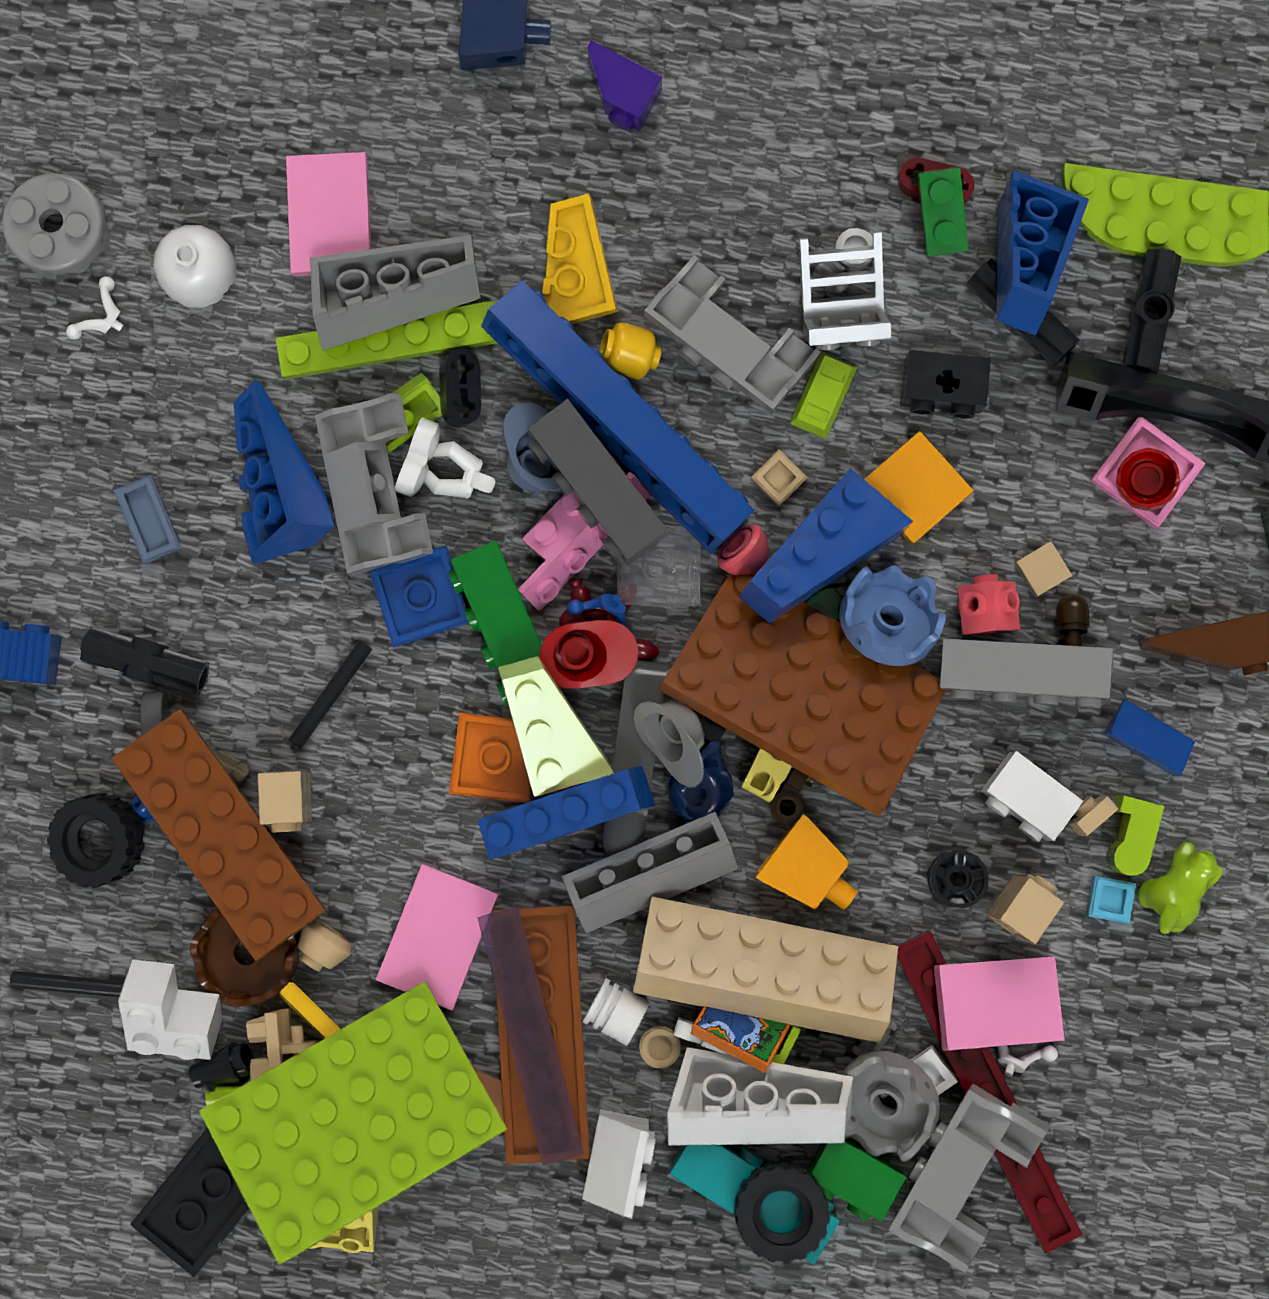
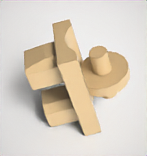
M291 1008L273 1010L264 1013L262 1017L247 1021V1038L249 1042H267L268 1057L251 1060V1081L317 1043L316 1040H304L303 1025L292 1026Z

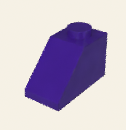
M591 41L587 47L588 62L605 114L609 115L608 119L611 123L621 129L629 130L632 127L640 131L662 91V76Z

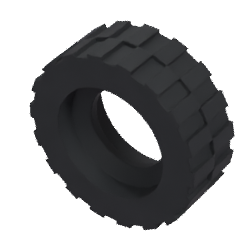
M107 793L90 794L63 804V808L55 812V817L48 827L50 831L49 837H47V845L50 848V858L56 864L55 868L59 873L66 876L65 879L69 882L78 883V886L100 887L123 879L124 876L134 871L135 865L140 863L142 859L140 856L145 848V843L143 842V835H145L144 827H141L139 821L141 819L138 813L132 810V806L128 802L122 801L121 797L107 795ZM90 820H99L105 823L112 834V851L102 860H94L88 857L81 847L80 830Z
M780 1161L778 1164L766 1163L764 1167L751 1171V1175L747 1179L744 1178L740 1184L741 1189L739 1193H736L734 1215L738 1232H740L745 1245H749L752 1248V1252L758 1257L763 1256L767 1261L773 1263L775 1261H782L783 1264L791 1263V1261L796 1259L800 1261L807 1258L806 1255L811 1251L815 1252L819 1247L820 1241L825 1239L827 1223L830 1224L827 1197L816 1178L811 1173L806 1172L803 1167L797 1164L793 1166L784 1161ZM776 1191H788L794 1194L802 1204L803 1215L801 1222L794 1230L787 1233L771 1231L761 1219L760 1212L763 1201L768 1195Z

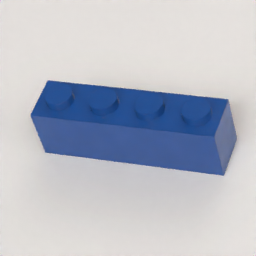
M643 766L618 771L477 821L489 859L491 860L655 806Z

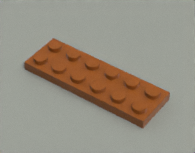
M178 709L111 758L255 961L261 960L327 911L268 827L260 825V816L183 710Z
M573 905L492 910L503 1119L507 1128L504 1132L506 1165L590 1159L575 909Z

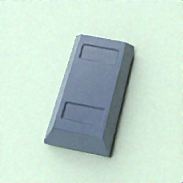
M152 475L113 490L143 564L182 549Z

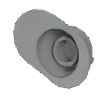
M669 700L661 704L651 701L641 702L635 708L633 716L635 729L641 740L656 754L679 783L686 787H696L702 782L704 775L703 760L699 750L705 740V733L697 714L677 700Z

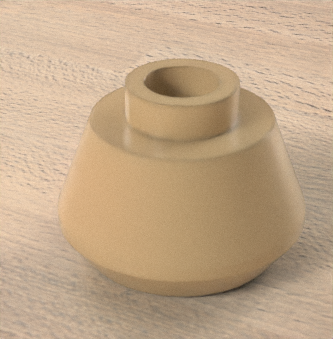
M315 919L302 928L297 945L302 951L299 959L319 972L323 966L332 969L351 955V942L324 922Z

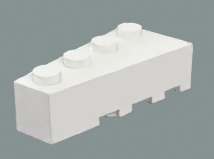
M687 1047L668 1110V1145L844 1143L851 1112L853 1077L771 1062L766 1073L729 1054Z

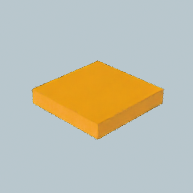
M920 431L864 479L913 521L902 534L911 545L918 541L974 491Z

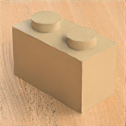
M295 771L258 774L260 825H271L272 833L302 831V823L312 822L310 773Z
M1028 874L1027 877L1013 875L986 916L1018 939L1036 944L1064 902L1055 896L1058 889L1038 875L1034 877L1031 874Z

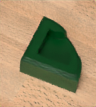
M825 588L815 592L804 602L831 618L840 621V604L848 588Z

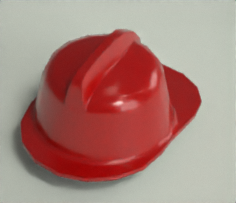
M595 620L570 623L555 628L545 637L540 647L539 659L559 687L578 689L609 685L622 681L634 669L638 660L639 648L635 636L626 626L611 620Z

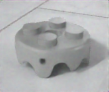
M49 173L28 179L17 187L9 197L4 208L2 219L3 234L9 249L29 269L48 279H56V276L59 274L82 273L86 271L94 258L99 253L107 250L110 242L104 205L88 186L80 180L65 174ZM52 214L62 215L63 224L58 231L50 233L44 230V222L47 217Z
M872 1051L862 1054L851 1061L841 1074L853 1077L851 1112L845 1139H855L871 1156L876 1157L884 1153L897 1152L901 1161H907L919 1151L935 1129L940 1108L937 1090L930 1077L920 1066L900 1054L888 1051ZM886 1093L891 1095L896 1100L898 1107H886L879 1099V1094Z

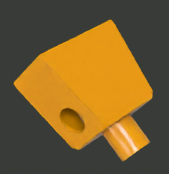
M804 814L791 825L754 875L758 880L813 909H816L824 897H826L839 908L845 910L858 893L857 889L840 877L850 862Z

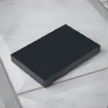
M208 1127L130 1224L193 1277L200 1272L249 1210V1206Z

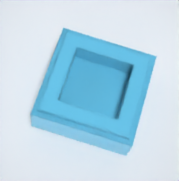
M1093 875L1086 916L1130 924L1136 883Z

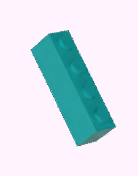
M727 1144L682 1145L669 1167V1173L734 1215L736 1193H739L741 1189L740 1184L744 1178L747 1179L751 1175V1171L756 1168H762L761 1165L764 1160L746 1147H742L740 1152ZM776 1191L765 1198L760 1214L763 1223L768 1229L776 1233H787L794 1230L801 1222L803 1208L800 1200L794 1194L788 1191ZM828 1200L830 1224L827 1223L825 1239L820 1241L819 1247L815 1252L811 1251L806 1255L807 1258H804L812 1265L816 1263L840 1223L837 1213L832 1211L835 1204Z

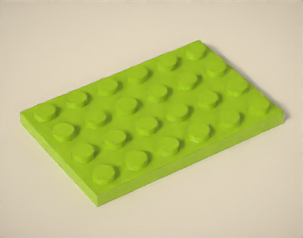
M425 981L199 1110L279 1265L507 1130Z

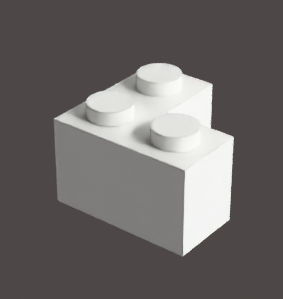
M132 959L118 1000L127 1049L143 1055L155 1053L178 1056L186 1060L196 1058L210 1060L222 1021L219 994L179 990L174 964Z

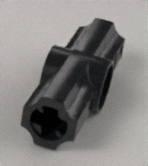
M1163 248L1147 249L1144 253L1135 302L1129 312L1130 326L1122 360L1123 365L1158 373L1168 321L1172 318L1175 311L1173 297L1182 258L1173 250ZM1144 305L1154 306L1159 313V319L1153 320L1149 318L1144 312Z
M990 258L974 273L966 286L997 314V263ZM1047 311L1036 336L1004 324L1008 331L1020 335L1053 367L1060 363L1080 341L1050 311Z
M92 626L84 635L80 647V659L87 661V663L120 671L123 676L155 686L159 683L195 695H200L209 675L210 663L203 661V659L171 651L168 646L133 636V639Z

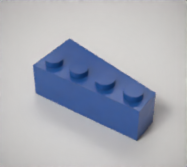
M1012 171L998 206L996 321L1036 336L1053 300L1088 204V198L1018 171Z
M850 468L750 580L739 598L768 623H772L827 584L829 585L857 564H861L884 546L894 542L913 521Z

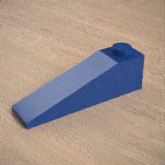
M253 381L233 403L237 450L240 453H246L244 475L239 476L240 490H249L250 512L241 513L242 527L252 563H261L314 546L334 527L324 489L262 384Z

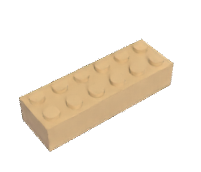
M652 897L633 993L701 1007L707 1006L880 1043L890 1024L898 946Z

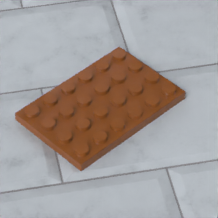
M729 573L664 678L659 690L880 816L885 810L947 690L940 688L941 679L914 664L889 666L864 656L846 638L839 621L805 602L800 603L772 623H768L739 598L754 576L751 574L736 576Z

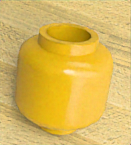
M619 322L612 330L606 329L599 352L602 354L604 362L617 374L640 380L648 373L649 369L655 370L661 357V346L656 345L655 335L652 330Z

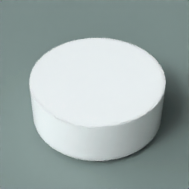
M851 228L839 236L835 249L873 246V239L867 231L860 228ZM873 258L840 260L838 262L846 269L861 270L867 267Z

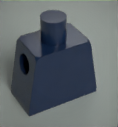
M463 0L459 59L462 70L525 65L527 44L550 45L551 20L529 19L530 8L528 0Z

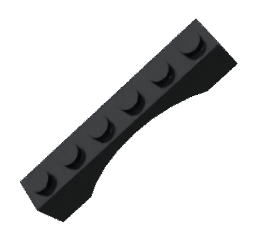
M1068 352L1056 386V411L1093 420L1133 416L1174 422L1217 437L1238 448L1253 459L1269 463L1268 400Z

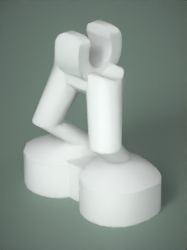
M422 417L399 473L395 491L412 497L425 483L432 493L437 495L468 499L472 494L473 488L491 493L495 485V479L480 473L483 464L482 460L454 441L439 443V424ZM448 456L465 471L463 478L439 479L429 470L428 460L433 457Z

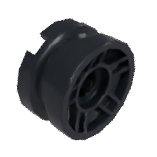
M949 850L940 853L932 860L927 870V882L930 893L937 901L950 907L966 908L975 905L983 898L988 888L989 875L985 864L978 856L968 851ZM954 871L963 872V881L965 882L963 886L952 885L950 876Z

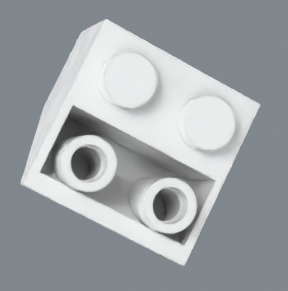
M600 1109L583 1191V1200L632 1218L634 1206H643L647 1186V1173H642L641 1169L643 1163L651 1164L656 1140L654 1138L655 1132L649 1131V1119Z

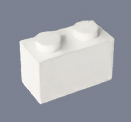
M1017 751L1008 753L981 790L983 794L989 797L985 802L988 807L1003 817H1006L1008 813L1022 822L1018 827L1019 830L1036 842H1039L1041 838L1046 841H1055L1083 803V800Z

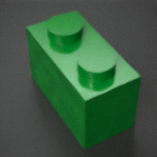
M951 167L917 172L926 255L932 257L969 251L960 168Z
M845 1139L844 1143H821L806 1169V1172L811 1173L821 1185L828 1200H832L834 1195L849 1203L846 1208L848 1211L865 1221H869L870 1217L873 1216L883 1222L906 1179V1175L901 1169L878 1156L869 1155L864 1148L848 1139Z

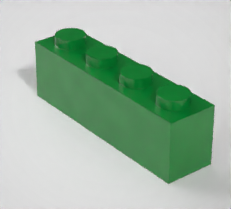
M495 540L451 559L454 569L448 571L449 578L457 594L465 592L470 607L464 609V612L473 632L481 629L487 644L481 646L480 649L489 669L496 666L498 669V667L539 657L542 644L497 541ZM501 682L496 684V686L498 688V691L505 706L507 707L508 703Z

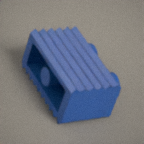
M0 621V680L56 685L62 638L49 634V626L24 624V631L9 630L10 623Z

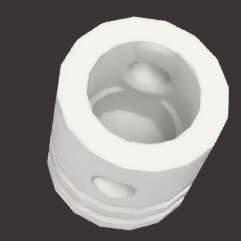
M605 978L583 1023L588 1024L589 1021L592 1022V1028L597 1029L598 1026L601 1027V1033L627 1046L637 1030L650 1001L632 993L626 988L622 991L619 990L620 985L616 983L611 986L609 984L610 980Z

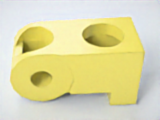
M759 748L741 788L771 803L792 766Z

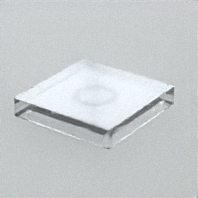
M665 525L668 529L667 537L628 566L622 557L618 560L617 595L620 596V600L624 604L697 610L700 607V542L685 527Z

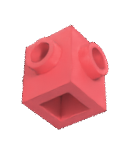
M988 574L973 577L974 584L958 587V612L961 616L963 635H993L1020 630L1018 613L1020 600L1016 592L1015 582L999 581L998 574Z

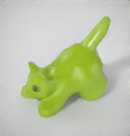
M1183 842L1175 851L1171 867L1166 875L1157 879L1151 878L1142 883L1138 892L1139 903L1144 908L1153 909L1161 916L1159 927L1162 934H1168L1170 931H1184L1198 916L1202 897L1220 879L1223 870L1218 866L1213 852L1207 850L1195 852V846L1191 842Z

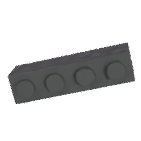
M568 399L527 428L532 441L527 443L529 449L541 464L548 460L557 472L552 476L553 480L565 496H568L570 493L574 494L581 504L577 508L578 513L591 529L597 525L606 536L601 542L615 561L622 557L629 566L667 537L668 529Z

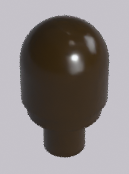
M1075 594L1064 596L1056 607V626L1059 629V634L1065 635V646H1082V635L1088 633V627H1090L1088 603L1083 597Z

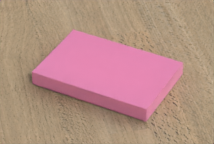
M366 152L286 156L290 273L292 276H311L310 258L371 249L368 159Z
M422 864L376 980L404 992L425 981L437 1004L453 1010L499 894Z
M1055 957L934 966L942 1050L1065 1041Z

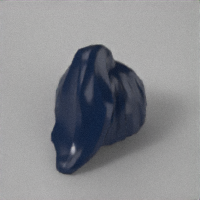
M717 740L711 741L707 746H702L699 750L704 767L701 783L696 787H686L673 776H671L668 783L670 805L685 821L692 822L713 812H716L717 817L720 816L734 796L732 776L721 761L722 746Z

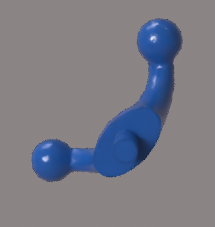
M605 593L587 602L572 600L568 603L567 609L571 615L578 616L585 610L604 608L614 614L616 622L626 626V607L617 594Z

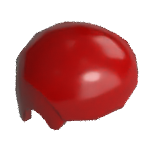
M1152 448L1134 451L1118 468L1116 476L1117 489L1120 496L1131 507L1145 511L1162 508L1172 501L1179 489L1180 475L1178 465L1164 451Z

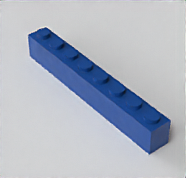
M521 280L488 309L481 327L559 404L568 399L609 454L628 473L634 474L642 484V487L710 554L754 511L748 504L745 495L741 491L732 488L719 475L718 469L710 461L703 460L691 448L688 439L682 433L674 431L662 419L658 409L651 403L645 402L633 390L627 378L617 374L607 365L602 354L595 347L587 345L575 333L572 324L567 319L559 317L546 304L545 298L539 291L530 288Z

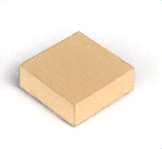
M778 450L750 480L772 502L780 507L808 477L784 453Z
M1051 541L1014 563L1035 598L1072 576Z

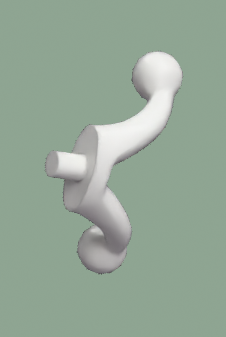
M104 276L99 280L101 299L107 314L106 318L85 320L69 325L66 329V334L70 339H79L82 336V330L90 329L106 333L111 326L118 331L122 329L123 324L116 320L120 310L115 306L109 293L115 287V282L111 277Z
M1007 1045L997 1046L998 1062L1006 1068L1004 1074L1008 1077H1012L1013 1072L1024 1073L1025 1069L1038 1059L1043 1058L1047 1062H1052L1058 1056L1057 1049L1048 1045L1043 1049L1030 1052L1017 1059L1010 1055Z

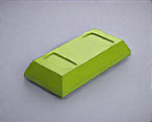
M821 351L789 424L827 439L858 366Z

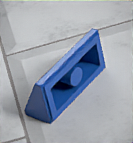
M1123 699L1103 735L1173 777L1181 776L1195 744L1194 740Z

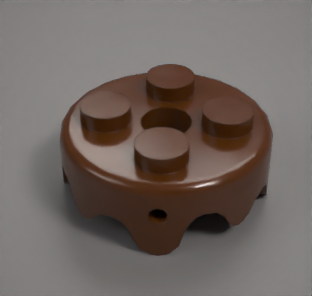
M217 908L209 915L190 943V955L193 958L200 985L211 993L219 994L224 1004L233 1007L258 1004L277 995L290 982L299 962L297 934H294L261 960L255 961L252 964H246L237 955V948L241 940Z

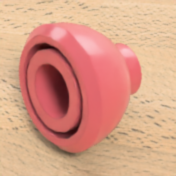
M745 525L737 529L726 539L718 553L717 564L721 569L736 576L750 574L755 576L769 560V545L767 537L759 525Z

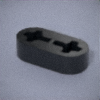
M463 348L455 349L445 356L440 363V409L446 423L453 427L461 428L475 421L481 413L480 364L475 354L470 350ZM458 360H460L461 366L467 367L468 372L461 376V384L459 372L452 370L451 366ZM460 393L462 405L469 408V412L465 413L462 417L459 410L453 409V404L460 400Z

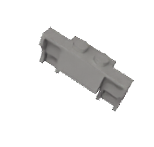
M693 255L682 270L658 292L646 307L644 317L676 341V345L679 347L677 352L684 360L693 366H697L700 363L712 372L709 376L719 387L726 391H729L730 388L738 393L742 391L770 414H773L791 389L799 383L814 364L821 352L818 349L814 350L794 335V331L790 328L771 349L770 345L711 301L725 284V278L717 276L700 263L698 257Z
M389 393L372 400L332 408L315 415L347 574L365 573L393 563H405L433 554L425 513L412 514L401 518L385 442L409 434L401 395Z

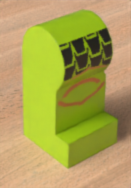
M1116 795L1114 801L1118 808L1116 812L1123 814L1117 840L1110 845L1107 851V861L1115 872L1136 876L1142 874L1150 863L1164 806L1124 795Z

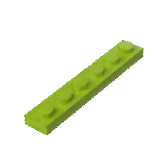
M498 300L453 307L326 350L322 349L317 331L276 338L282 378L287 380L450 352L455 349L496 344L497 342L481 325L488 309Z

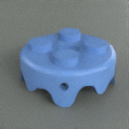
M890 566L875 574H872L873 572L869 567H864L850 584L840 604V623L846 638L864 656L885 665L905 666L923 659L939 640L946 620L945 613H939L935 606L937 590L935 582L927 576H922L918 579L910 578L897 566ZM881 615L891 616L898 626L886 624L882 620Z

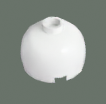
M184 225L171 230L160 240L154 253L153 268L160 287L171 299L186 307L203 308L217 303L224 297L223 294L228 291L230 285H233L236 278V260L231 247L218 233L201 225Z

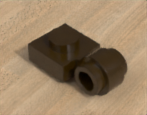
M792 767L780 793L776 794L770 803L772 817L782 824L796 822L804 809L803 802L798 794L804 785L811 788L815 779ZM783 800H789L793 804V811L788 816L783 815L779 809L780 803Z

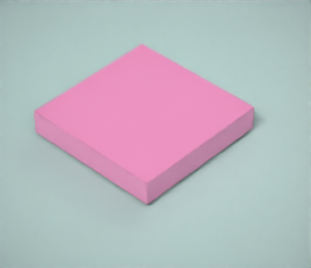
M1138 417L1090 482L1157 529L1206 463L1143 417ZM1145 448L1164 451L1176 462L1180 475L1179 489L1172 501L1162 508L1149 511L1131 507L1120 496L1116 484V476L1120 464L1132 452Z

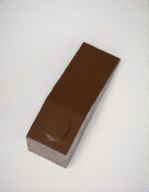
M1269 611L1150 637L1138 641L1141 650L1227 671L1242 668L1244 676L1269 670L1267 662H1269Z

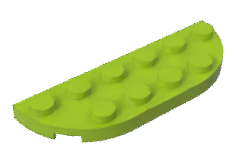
M1064 163L1062 166V189L1089 199L1080 223L1093 240L1113 251L1144 257L1147 249L1163 248L1173 250L1176 254L1182 256L1181 262L1218 267L1244 264L1259 258L1269 251V191Z

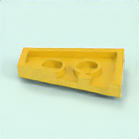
M588 193L550 204L546 253L548 254L546 278L543 279L542 290L546 304L559 317L567 319L571 324L617 313L618 307L592 197Z

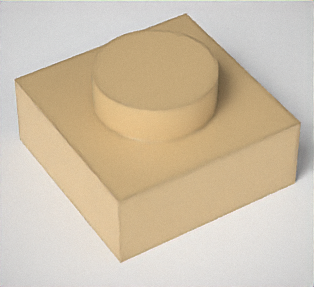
M1089 796L1083 800V803L1075 812L1076 817L1068 824L1079 836H1088L1115 813L1118 808L1108 796L1096 799Z

